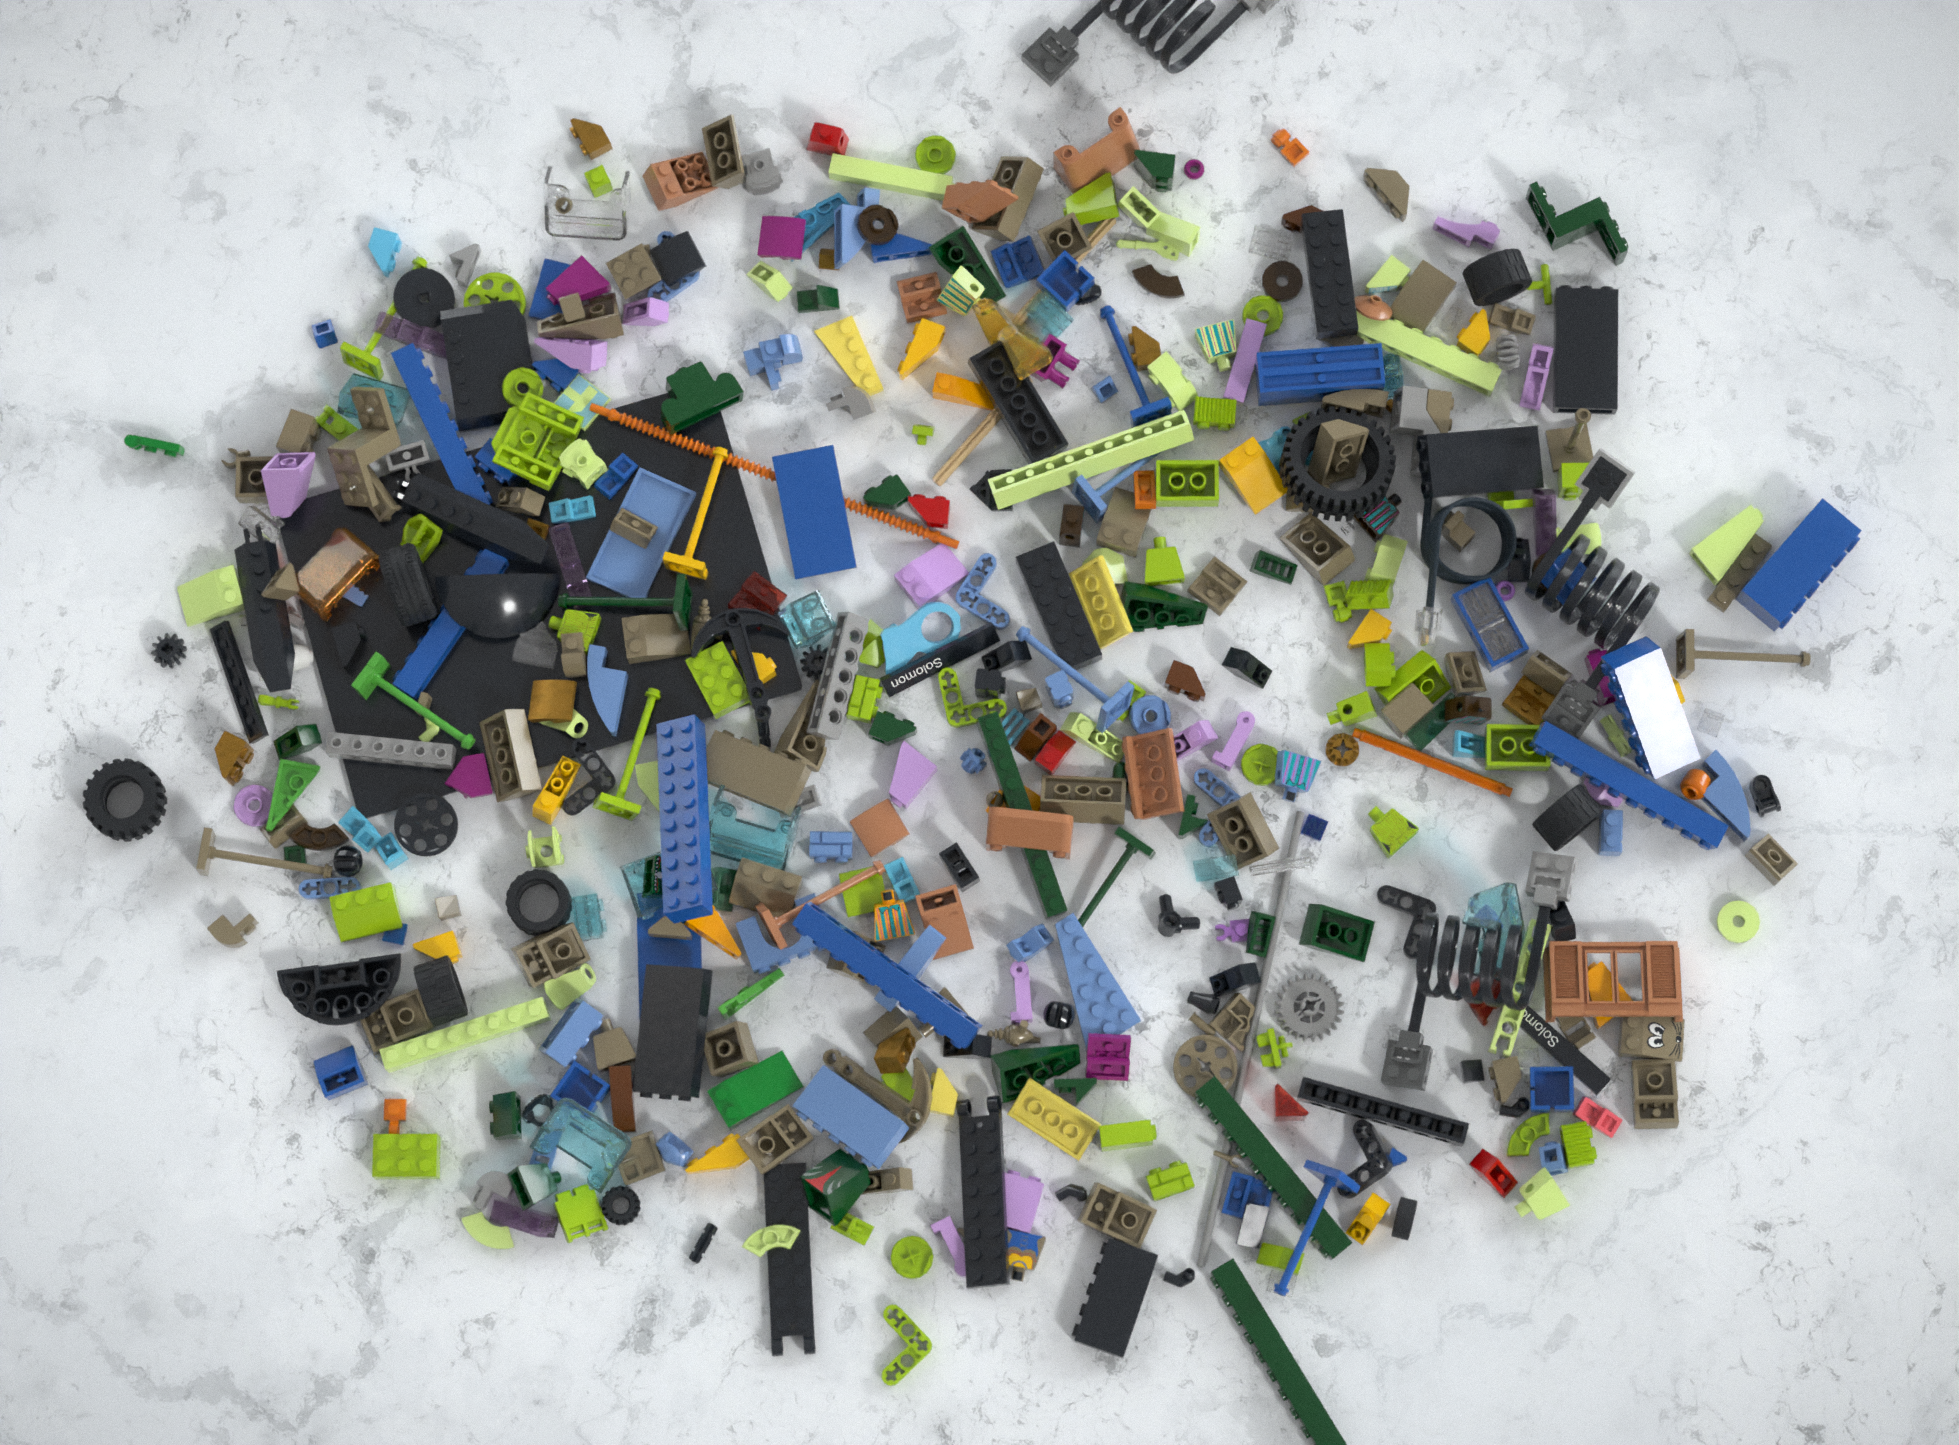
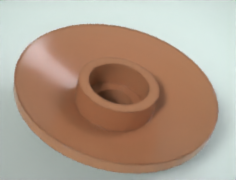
M1359 295L1355 297L1356 311L1363 316L1377 321H1385L1391 318L1393 313L1391 307L1382 301L1379 296Z

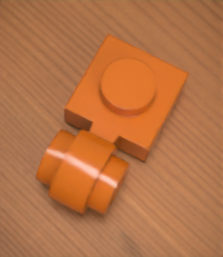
M1284 128L1278 129L1272 135V143L1277 148L1284 147L1280 153L1293 167L1309 155V151L1296 137L1291 142L1289 141L1291 136Z

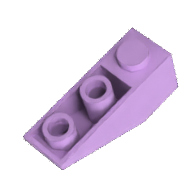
M1209 720L1198 721L1174 736L1177 761L1218 739Z

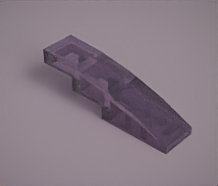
M383 311L379 312L373 328L374 332L405 345L413 343L416 349L420 347L421 351L447 359L442 333L426 326L421 327L405 319H398Z
M566 522L548 528L570 597H592L569 523ZM573 605V608L577 610L590 605Z

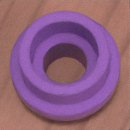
M1502 580L1495 585L1503 601H1509L1513 598L1515 587L1511 582ZM1506 588L1508 593L1502 594L1500 590Z

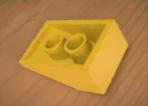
M1251 437L1219 459L1220 469L1255 515L1286 494L1288 488H1283L1280 475L1254 437Z

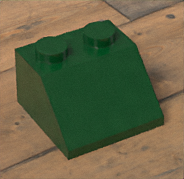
M1135 150L1134 168L1151 189L1162 193L1172 191L1176 155Z
M516 1091L493 1095V1101H489L490 1114L493 1113V1122H490V1135H494L496 1140L522 1139L521 1096Z

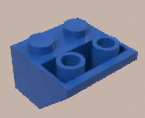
M354 1045L313 1061L319 1084L327 1100H332L369 1085Z

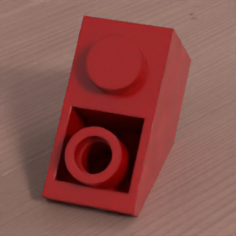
M914 494L913 497L908 496L910 508L927 527L948 529L950 500H946V497L934 496V498H926L925 495Z

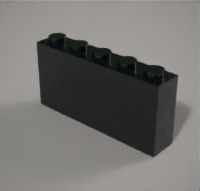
M1109 1238L1108 1243L1103 1242L1100 1254L1103 1255L1101 1263L1096 1262L1093 1275H1096L1094 1284L1089 1283L1086 1295L1089 1296L1087 1304L1082 1303L1079 1315L1082 1316L1080 1325L1075 1324L1071 1336L1075 1337L1074 1342L1123 1359L1158 1255Z

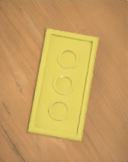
M1098 556L1068 573L1100 649H1104L1133 632L1103 556Z
M1031 1078L1028 1079L1007 1115L1078 1161L1099 1130V1126L1102 1125Z

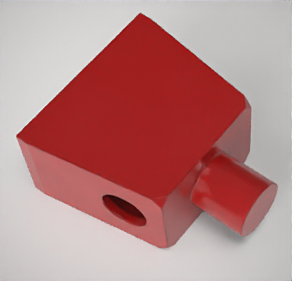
M814 122L806 150L830 156L833 153L845 156L849 138L840 127Z

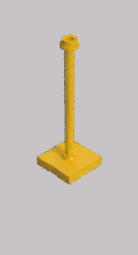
M716 447L713 450L712 454L715 456L685 555L680 556L664 552L663 562L668 570L704 580L707 578L708 570L705 562L694 560L692 557L723 458L727 459L728 450L725 448Z

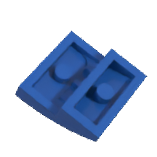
M1030 235L1012 244L1008 242L990 251L1005 288L1014 287L1035 279L1045 271Z
M1568 547L1557 557L1541 582L1547 589L1571 555L1572 551ZM1581 561L1556 597L1562 605H1564L1569 594L1587 569Z
M1233 1171L1221 1213L1243 1219L1247 1202L1251 1201L1270 1207L1274 1191L1269 1192L1262 1183L1264 1180Z

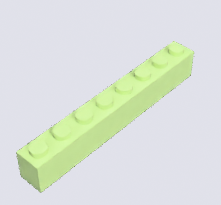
M1356 311L1358 320L1357 336L1364 339L1365 342L1370 344L1382 343L1383 350L1484 395L1491 396L1502 371L1497 364L1493 362L1486 363L1475 354L1461 352V349L1455 345L1448 346L1443 344L1442 340L1437 337L1431 336L1430 338L1425 336L1419 329L1407 328L1399 320L1377 321L1367 318Z
M540 997L380 1049V1054L385 1070L391 1073L550 1021L551 1018L544 998Z

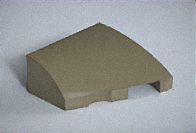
M1234 993L1208 1025L1238 1051L1242 1052L1245 1048L1243 1045L1246 1033H1249V1022L1254 1014L1255 1006L1241 993Z

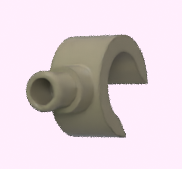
M228 448L229 452L235 454L236 457L251 456L249 449L237 452L233 448ZM221 460L225 467L229 469L236 468V460L232 463Z

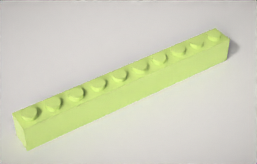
M1182 410L990 478L988 482L999 510L1072 484L1081 474L1086 479L1193 441L1194 437L1187 415Z

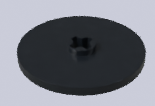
M418 268L405 273L399 279L394 288L393 303L398 315L407 324L420 329H431L441 325L440 311L454 308L455 295L450 282L442 274L432 269ZM419 295H427V300L429 302L425 301L424 303H422L420 301L421 297Z

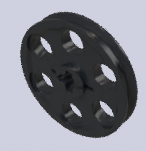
M422 793L408 798L399 807L394 820V830L398 841L407 851L418 856H435L444 852L455 840L458 831V818L454 808L447 800L435 794ZM431 798L435 799L438 803L437 808L433 811L428 810L426 807V802ZM407 805H416L417 813L414 816L407 815L405 811ZM446 813L450 814L453 818L452 823L448 826L441 823V816ZM426 819H429V823L432 826L438 827V829L431 827L424 831L423 826L414 823V821L425 822ZM408 824L411 826L412 832L409 836L401 835L400 827L402 825ZM438 834H444L447 837L445 845L438 846L435 843V837ZM419 839H423L426 842V848L423 851L415 849V842Z

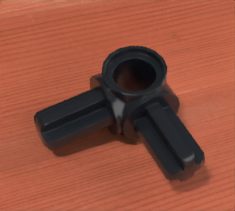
M1164 894L1159 896L1161 913L1158 916V931L1162 936L1171 937L1175 933H1181L1182 930H1196L1200 928V919L1198 917H1181L1180 914L1173 910L1170 895ZM1166 922L1171 923L1173 926L1167 925Z

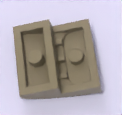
M1214 556L1197 579L1190 585L1187 592L1200 602L1208 604L1209 609L1218 616H1221L1248 581Z

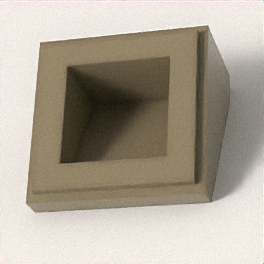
M579 293L558 298L566 322L585 317Z

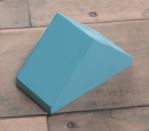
M1456 730L1453 735L1452 757L1485 758V737Z
M392 832L383 836L375 845L390 870L409 859Z

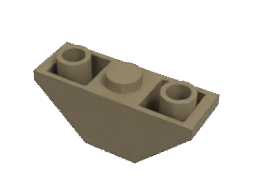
M1365 169L1363 175L1365 184L1377 192V198L1383 204L1386 203L1390 207V213L1394 218H1399L1404 222L1407 216L1409 184L1395 170Z

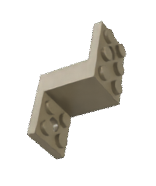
M354 387L350 389L362 428L331 445L327 450L345 505L374 507L379 503L367 465L401 446V442L384 388Z

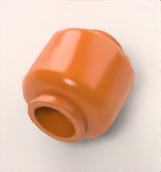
M1691 769L1682 779L1680 789L1686 798L1700 800L1704 797L1703 794H1705L1707 787L1711 784V779L1705 771Z

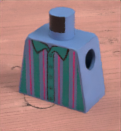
M1287 750L1277 752L1275 785L1285 788L1282 800L1295 802L1297 792L1305 793L1309 791L1321 764L1320 760Z

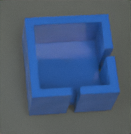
M1065 250L1036 279V286L1065 313L1079 300V295L1082 297L1095 283V277L1083 266L1078 268V262Z
M574 1061L550 1097L588 1123L598 1108L596 1102L602 1103L610 1091V1084Z
M1573 1066L1530 1067V1089H1534L1530 1090V1111L1550 1112V1108H1554V1112H1574Z

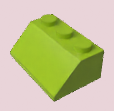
M1421 650L1396 670L1395 678H1391V686H1376L1374 690L1382 703L1387 705L1412 682L1433 704L1452 687L1436 660Z
M391 882L329 897L341 943L403 928L396 890Z

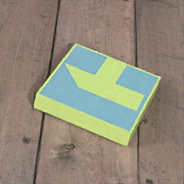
M578 374L554 404L584 417L581 429L585 431L599 415L589 411L591 404L594 403L606 407L611 399Z

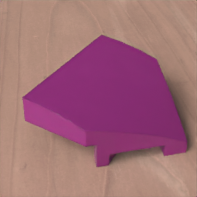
M484 753L463 757L444 784L463 794V797L466 799L468 797L477 798L492 795L493 791Z

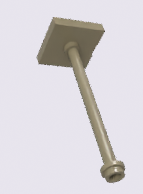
M1581 408L1576 411L1575 426L1547 430L1545 432L1553 472H1558L1561 463H1590L1592 460L1593 452L1587 423L1591 419L1589 410Z
M1685 629L1676 637V679H1685L1695 671V659L1800 663L1801 667L1810 665L1811 656L1806 651H1801L1800 655L1695 650L1694 629Z
M204 827L196 867L200 875L208 876L211 859L221 858L323 875L324 879L331 878L333 866L327 863L323 867L218 850L214 847L216 835L213 829Z

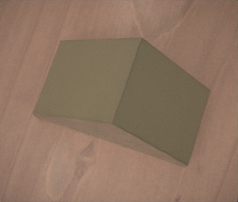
M288 563L276 571L261 595L266 598L286 601L300 592L293 565Z
M666 916L648 929L650 937L692 940L691 933L682 922L673 923Z

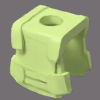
M578 439L574 441L559 457L560 466L564 468L562 472L570 477L574 476L586 490L603 473L608 471L606 464L595 455L587 440Z
M552 826V836L533 838L531 830L528 831V846H525L526 856L530 858L533 868L564 864V855L561 853L560 845L562 837L554 826ZM549 846L552 848L553 853L550 857H543L541 855L543 847Z

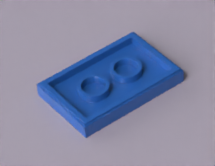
M544 259L529 311V318L543 320L557 313H562V309L558 304L554 306L547 299L546 288L571 264Z

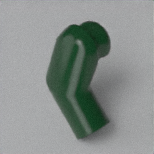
M1121 761L1114 765L1112 778L1125 777V762ZM1126 781V792H1128V784H1129L1127 781Z

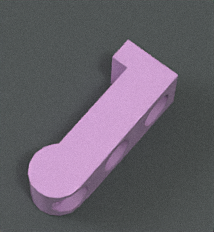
M1244 711L1238 715L1236 728L1222 753L1215 751L1211 760L1212 763L1230 772L1254 727L1255 717L1252 713Z
M1015 961L1010 967V974L1013 980H1015L1017 1012H1011V1024L1020 1023L1022 1020L1031 1023L1033 1019L1028 965L1023 961L1019 963Z
M948 1216L930 1226L934 1234L941 1232L955 1261V1272L958 1276L965 1278V1248L951 1217Z

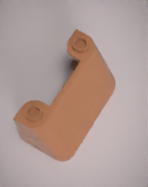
M1121 107L1113 111L1108 117V125L1112 132L1082 153H1079L1071 145H1064L1053 152L1054 170L1073 194L1102 175L1111 172L1113 176L1134 162L1135 150H1140L1130 121Z

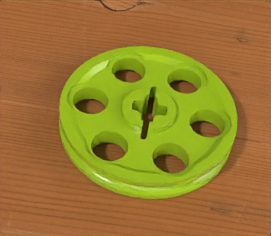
M493 272L479 276L469 285L464 296V307L473 306L469 303V299L472 296H479L480 303L478 305L491 303L490 300L496 301L498 299V302L512 300L518 301L521 304L519 311L523 316L526 310V298L520 284L514 278L504 273ZM491 280L493 287L490 290L483 289L482 284L484 281ZM505 283L513 284L514 287L511 292L506 293L502 290Z

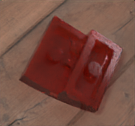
M754 571L742 584L740 591L728 603V608L758 609L773 616L787 598V594Z

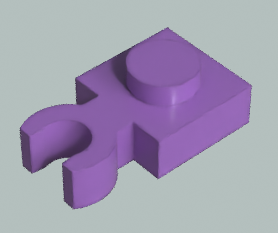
M1249 919L1231 920L1229 922L1230 927H1226L1223 924L1215 926V930L1221 929L1224 931L1223 936L1216 937L1217 941H1224L1227 937H1231L1232 943L1247 941Z

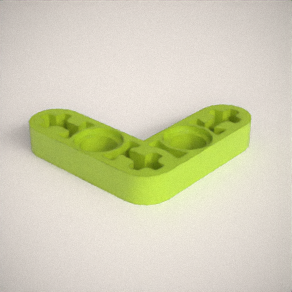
M944 668L939 672V685L947 721L951 727L960 728L977 724V719L971 716V711L975 708H980L983 711L982 716L986 715L984 706H988V710L995 708V704H999V707L1004 708L1000 710V719L1006 715L1007 706L1001 699H992L964 706L956 672L952 668ZM945 673L954 676L951 678V686L956 685L957 688H948L947 681L942 680L945 677ZM951 692L958 695V700L955 703H949L946 700V696ZM964 710H968L970 721H966V717L960 718L958 723L955 720H951L954 717V713L962 716L965 715Z
M889 1305L884 1309V1319L908 1344L882 1371L883 1382L886 1385L895 1386L931 1352L932 1342L900 1307ZM890 1309L892 1311H899L897 1316L900 1320L903 1317L907 1319L901 1322L898 1328L894 1326L898 1324L894 1318L890 1320L887 1318L889 1317L888 1311ZM906 1324L914 1327V1333L908 1337L904 1336L901 1331L902 1327ZM918 1332L921 1334L918 1339L921 1342H928L926 1345L927 1351H918L919 1345L915 1340L913 1344L909 1342L915 1338ZM904 1355L912 1356L913 1364L910 1367L902 1366L901 1358ZM897 1362L899 1367L905 1372L901 1375L899 1371L895 1375L897 1378L895 1381H887L886 1378L888 1376L886 1372L896 1370L897 1368L893 1365Z

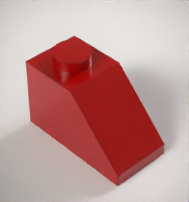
M1059 730L1035 759V765L1049 775H1054L1076 744V741Z
M1484 1149L1469 1163L1477 1175L1503 1198L1518 1183L1501 1161Z

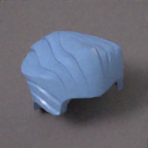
M668 1132L655 1143L664 1162L680 1167H685V1164L694 1152L672 1132Z

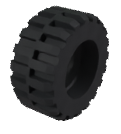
M125 758L124 761L114 759L112 764L108 762L102 764L103 768L100 771L96 769L92 773L94 775L93 779L88 778L86 782L87 790H83L85 801L82 803L83 808L87 812L88 820L102 834L117 841L122 839L124 842H131L132 838L139 840L143 838V834H151L153 832L152 828L155 825L159 826L162 822L159 820L161 815L165 816L166 813L164 805L167 804L166 789L161 783V779L142 762H135L132 759ZM124 782L138 784L143 791V802L139 810L127 818L112 816L107 809V799L112 789Z

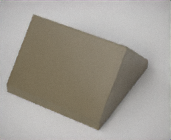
M1074 212L1037 231L1053 262L1064 250L1075 258L1092 249Z
M1539 650L1532 654L1521 671L1523 675L1555 697L1572 675L1571 672Z
M1475 651L1445 654L1443 661L1455 698L1487 691Z
M1411 682L1385 705L1381 712L1397 736L1402 739L1432 712L1434 705Z
M1769 833L1745 855L1773 886L1779 883L1798 865Z
M897 1006L891 1012L887 1011L863 1032L877 1049L880 1043L904 1028H909L916 1043L923 1037L910 1019Z

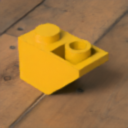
M1483 308L1479 313L1475 312L1469 320L1471 324L1467 329L1463 327L1456 337L1458 338L1456 346L1467 354L1472 353L1480 356L1489 344L1490 332L1486 310Z
M1373 1192L1345 1233L1363 1245L1391 1204Z

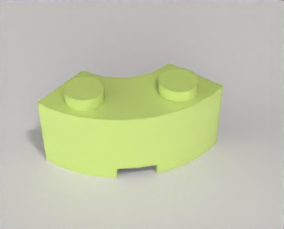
M1167 352L1147 366L1150 374L1148 378L1155 386L1158 385L1161 388L1165 397H1169L1172 408L1175 407L1178 411H1182L1195 401V397L1198 394L1190 380H1187L1182 375V369Z
M1387 534L1383 535L1382 541L1377 540L1374 549L1377 556L1373 568H1368L1365 580L1390 579L1393 587L1408 541Z

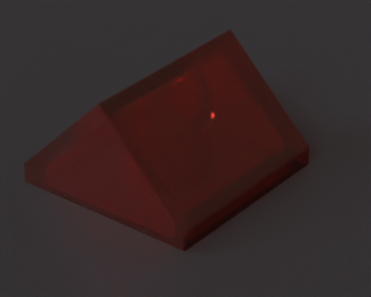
M1278 1083L1275 1085L1273 1090L1274 1122L1304 1121L1308 1117L1309 1112Z

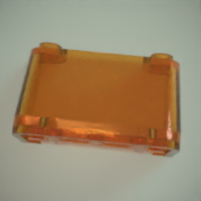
M346 527L336 529L328 543L298 573L295 572L300 591L295 595L324 622L332 616L329 612L332 606L334 608L338 606L337 602L364 574L368 575L370 573L369 568L377 570L380 567L378 555Z

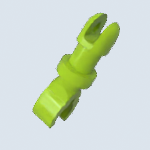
M259 695L258 697L259 705L275 706V708L279 709L281 707L293 710L299 708L292 705L293 703H300L296 699H282V696L275 698L268 695Z

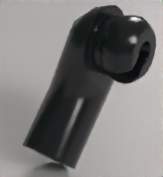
M1521 1097L1513 1106L1500 1105L1499 1115L1519 1118L1528 1111L1530 1107L1529 1100L1526 1097Z
M1069 1184L1055 1192L1059 1201L1072 1196L1077 1198L1079 1202H1083L1088 1197L1086 1189L1075 1184Z
M1186 1268L1185 1271L1178 1275L1166 1271L1163 1281L1181 1288L1193 1282L1195 1271L1191 1268Z

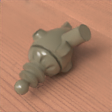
M707 599L701 601L702 605L699 606V614L693 620L691 649L697 633L711 619L708 615L710 614L708 610L710 607L707 606ZM723 634L715 638L721 640Z
M1022 1020L1020 1024L1008 1025L1004 1030L1000 1028L999 1031L995 1029V1032L991 1030L987 1032V1036H994L995 1039L999 1038V1041L1004 1039L1007 1044L1010 1043L1013 1047H1018L1022 1043L1041 1042L1040 1037L1033 1036V1033L1027 1029L1029 1024L1026 1020Z

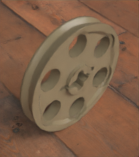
M1198 1035L1187 1040L1178 1049L1173 1063V1072L1178 1085L1185 1093L1194 1098L1196 1097L1194 1093L1214 1076L1228 1091L1235 1081L1238 1069L1237 1059L1232 1048L1224 1040L1212 1035ZM1201 1040L1206 1043L1207 1048L1204 1052H1197L1194 1045L1197 1041ZM1224 1047L1227 1051V1056L1223 1059L1217 1058L1215 1055L1216 1048ZM1182 1055H1187L1191 1058L1189 1066L1183 1067L1179 1064V1058ZM1196 1058H1198L1204 1064L1209 1062V1069L1211 1071L1207 1072L1205 1070L1202 1072L1200 1070L1202 1066ZM1225 1067L1229 1068L1232 1072L1231 1078L1227 1080L1220 1076V1070ZM1186 1076H1193L1196 1079L1195 1086L1191 1088L1185 1086L1184 1078Z

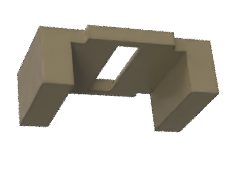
M1556 1017L1561 1025L1559 1028L1570 1043L1572 1042L1577 1049H1580L1596 1038L1594 1033L1590 1032L1591 1028L1584 1017ZM1583 1021L1585 1023V1026L1568 1036L1565 1031L1579 1022Z

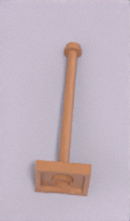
M880 860L877 862L873 861L874 866L779 917H773L770 910L762 902L755 905L754 907L773 943L780 950L788 946L779 929L782 928V924L797 917L806 903L811 901L818 906L877 873L879 876L883 875V872L886 870Z

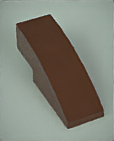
M630 1065L609 1067L614 1133L636 1132L634 1092H632V1067Z

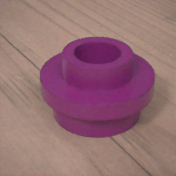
M1197 159L1189 160L1184 166V173L1189 179H1199L1204 174V165ZM1195 167L1198 171L1193 173L1190 169Z

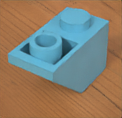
M374 227L368 247L384 276L389 277L390 271L393 272L395 269L396 260L394 259L396 252L399 253L401 250L402 241H400L398 233Z

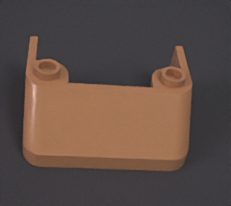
M989 807L986 851L1001 852L1002 848H1007V846L1046 850L1052 853L1054 858H1065L1066 856V859L1070 860L1074 817L1058 813Z

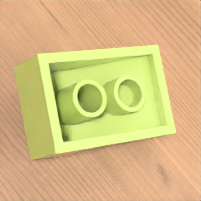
M234 565L213 570L177 587L188 627L244 611L238 570Z

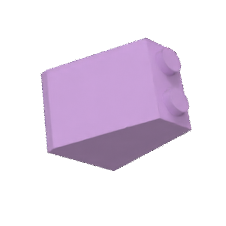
M315 452L276 453L261 470L271 516L289 517L306 499L316 457Z

